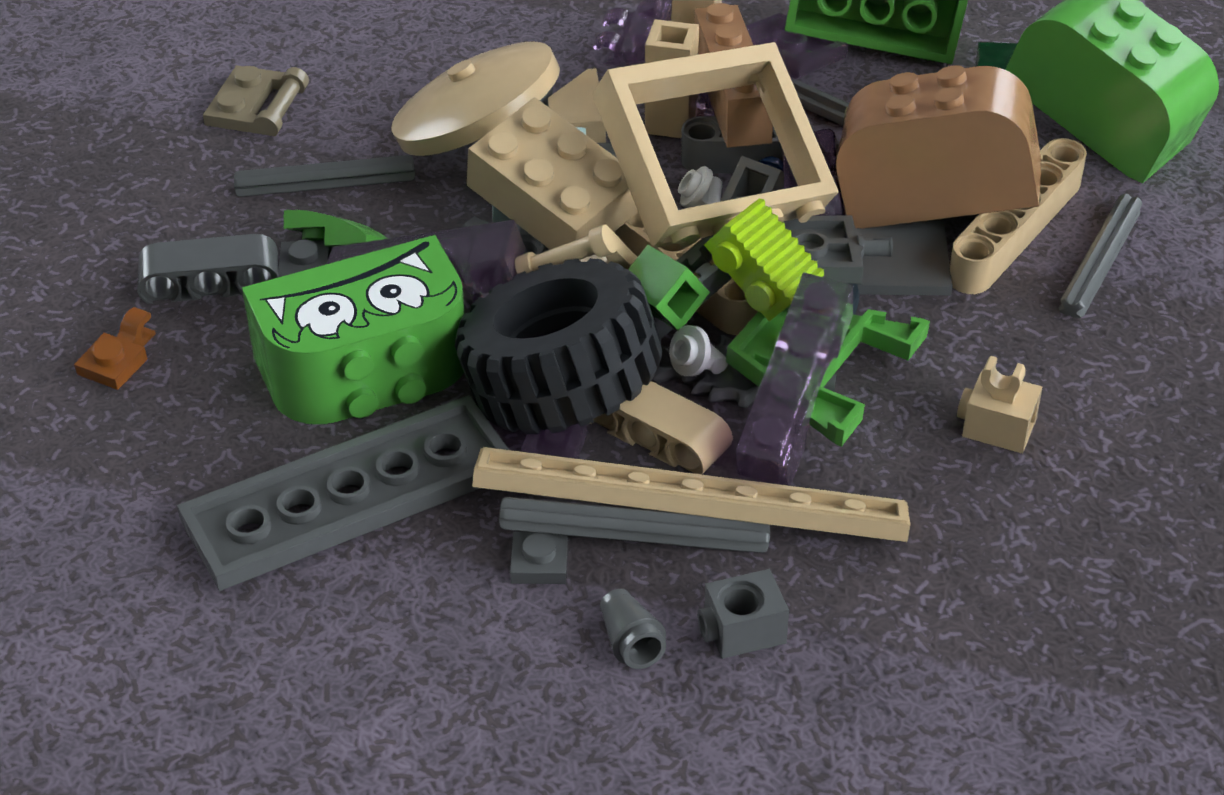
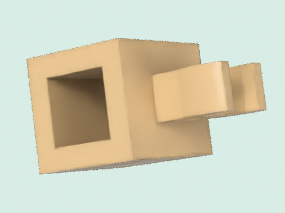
M990 356L979 375L974 389L965 388L962 393L957 411V417L965 419L962 437L1023 454L1037 420L1042 386L1023 381L1025 376L1024 364L1017 363L1011 376L1000 374L996 369L997 357Z

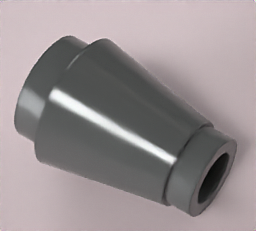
M615 589L608 592L600 602V610L603 613L615 658L633 669H644L652 666L661 659L666 650V630L664 626L632 597L627 590Z

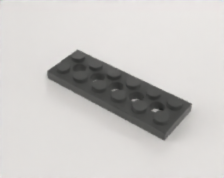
M468 395L178 504L177 509L182 525L215 585L221 591L478 490L480 488L472 487L474 467L480 449L483 447L509 449L471 396ZM445 448L457 451L449 456L434 454L436 451ZM394 467H406L410 469L407 472L398 475H393L386 472ZM348 485L361 487V489L354 493L344 494L337 492L340 488ZM298 504L312 506L307 511L301 513L287 511L292 506ZM255 523L261 525L259 529L253 532L243 533L237 531L239 527L245 524Z

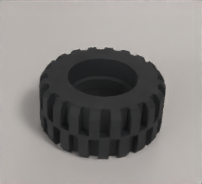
M590 258L587 262H581L579 259L565 260L563 264H545L538 266V270L527 274L524 271L513 276V280L504 285L499 283L489 290V295L485 298L479 297L471 305L470 313H465L460 321L455 337V348L475 403L487 420L511 432H516L518 429L525 434H539L541 430H549L551 433L566 431V427L579 424L581 427L593 423V418L602 414L608 416L620 409L621 403L626 400L632 401L641 393L642 385H649L661 360V340L641 281L635 274L620 264L612 261L607 264L602 259Z

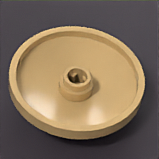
M541 42L511 44L461 61L437 76L405 103L392 122V133L401 149L405 153L415 156L439 154L468 145L484 137L532 98L535 97L540 101L555 84L560 73L559 64L551 48Z

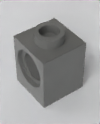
M770 569L705 583L704 608H700L697 611L698 624L704 641H715L722 659L787 643L789 609Z

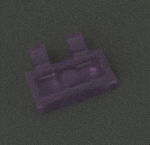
M644 0L637 6L635 12H629L623 8L608 10L602 21L603 25L618 24L622 28L615 32L605 31L597 35L593 48L598 50L607 47L613 51L606 54L603 64L619 65L625 61L627 66L645 61V44L654 19L671 21L672 0Z

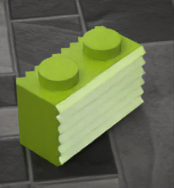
M757 199L724 225L704 244L712 254L715 265L732 277L745 293L748 304L756 311L761 312L769 322L824 276V269L818 268L817 261L811 260V254L805 252L803 245L798 244V238L792 237L791 230L785 229V223L778 220V215L772 214V208L765 205L764 199Z

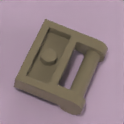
M236 65L204 112V124L206 126L276 136L282 128V118L297 93H303L308 86V75L297 67L288 68L286 72L258 69L254 66ZM273 89L279 90L267 110H262L257 115Z

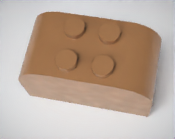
M955 65L942 68L936 73L916 75L911 72L900 73L891 79L871 83L857 92L850 101L846 111L836 160L837 176L846 215L853 216L855 228L863 229L1039 207L1041 154L1032 100L1024 83L1014 74L998 67L977 66L964 68Z

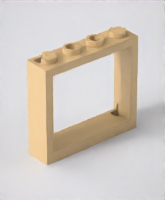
M775 42L608 69L592 93L653 248L678 243L681 248L694 244L700 238L715 235L724 225L759 198L765 200V205L772 208V214L778 215L780 222L798 218L799 222L804 223L813 215L825 213V207L839 192ZM756 84L798 186L678 210L636 104Z

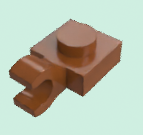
M136 307L129 309L121 321L118 335L115 337L103 333L74 364L77 375L118 390L148 359L144 346L156 334L154 330L144 327L150 320L151 313Z

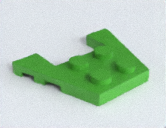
M798 297L770 322L758 311L727 346L726 362L834 444L841 447L862 421L865 404L826 389L824 386L860 342L909 361L926 339L930 321L917 317H911L910 324L885 320L886 312L868 309L863 316L836 312V303Z

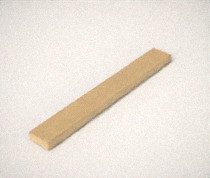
M487 447L480 449L473 473L472 487L903 542L908 541L910 530L908 504L905 500Z

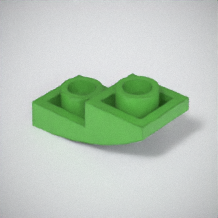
M284 210V229L301 232L302 240H324V246L342 249L343 257L352 258L370 253L372 250L390 247V240L363 224L313 211Z

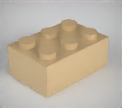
M535 97L468 148L467 186L550 250L586 237L590 229L601 225H607L614 232L637 213V207L618 159Z

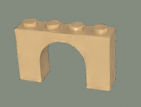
M672 0L671 21L654 19L645 44V63L698 55L699 24H694V9L706 8L711 4L722 3V0ZM703 93L645 103V129L647 134L681 138L682 125L688 119L696 117Z

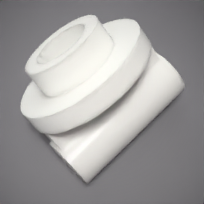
M706 166L700 167L697 171L691 169L683 177L678 187V193L681 194L680 205L684 208H691L720 202L722 193L721 179L713 176V171Z
M686 325L674 334L670 343L669 354L671 364L677 373L683 376H697L704 369L710 370L714 374H719L726 369L728 365L726 357L710 343L707 333L702 328Z

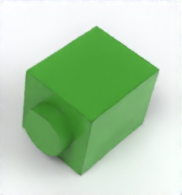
M648 244L628 269L641 281L652 316L677 331L685 326L710 293L686 266Z

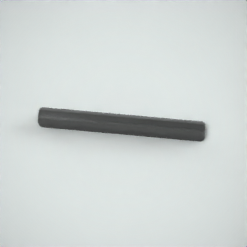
M513 497L503 498L500 505L499 524L503 530L757 553L766 552L770 543L769 524L675 512Z

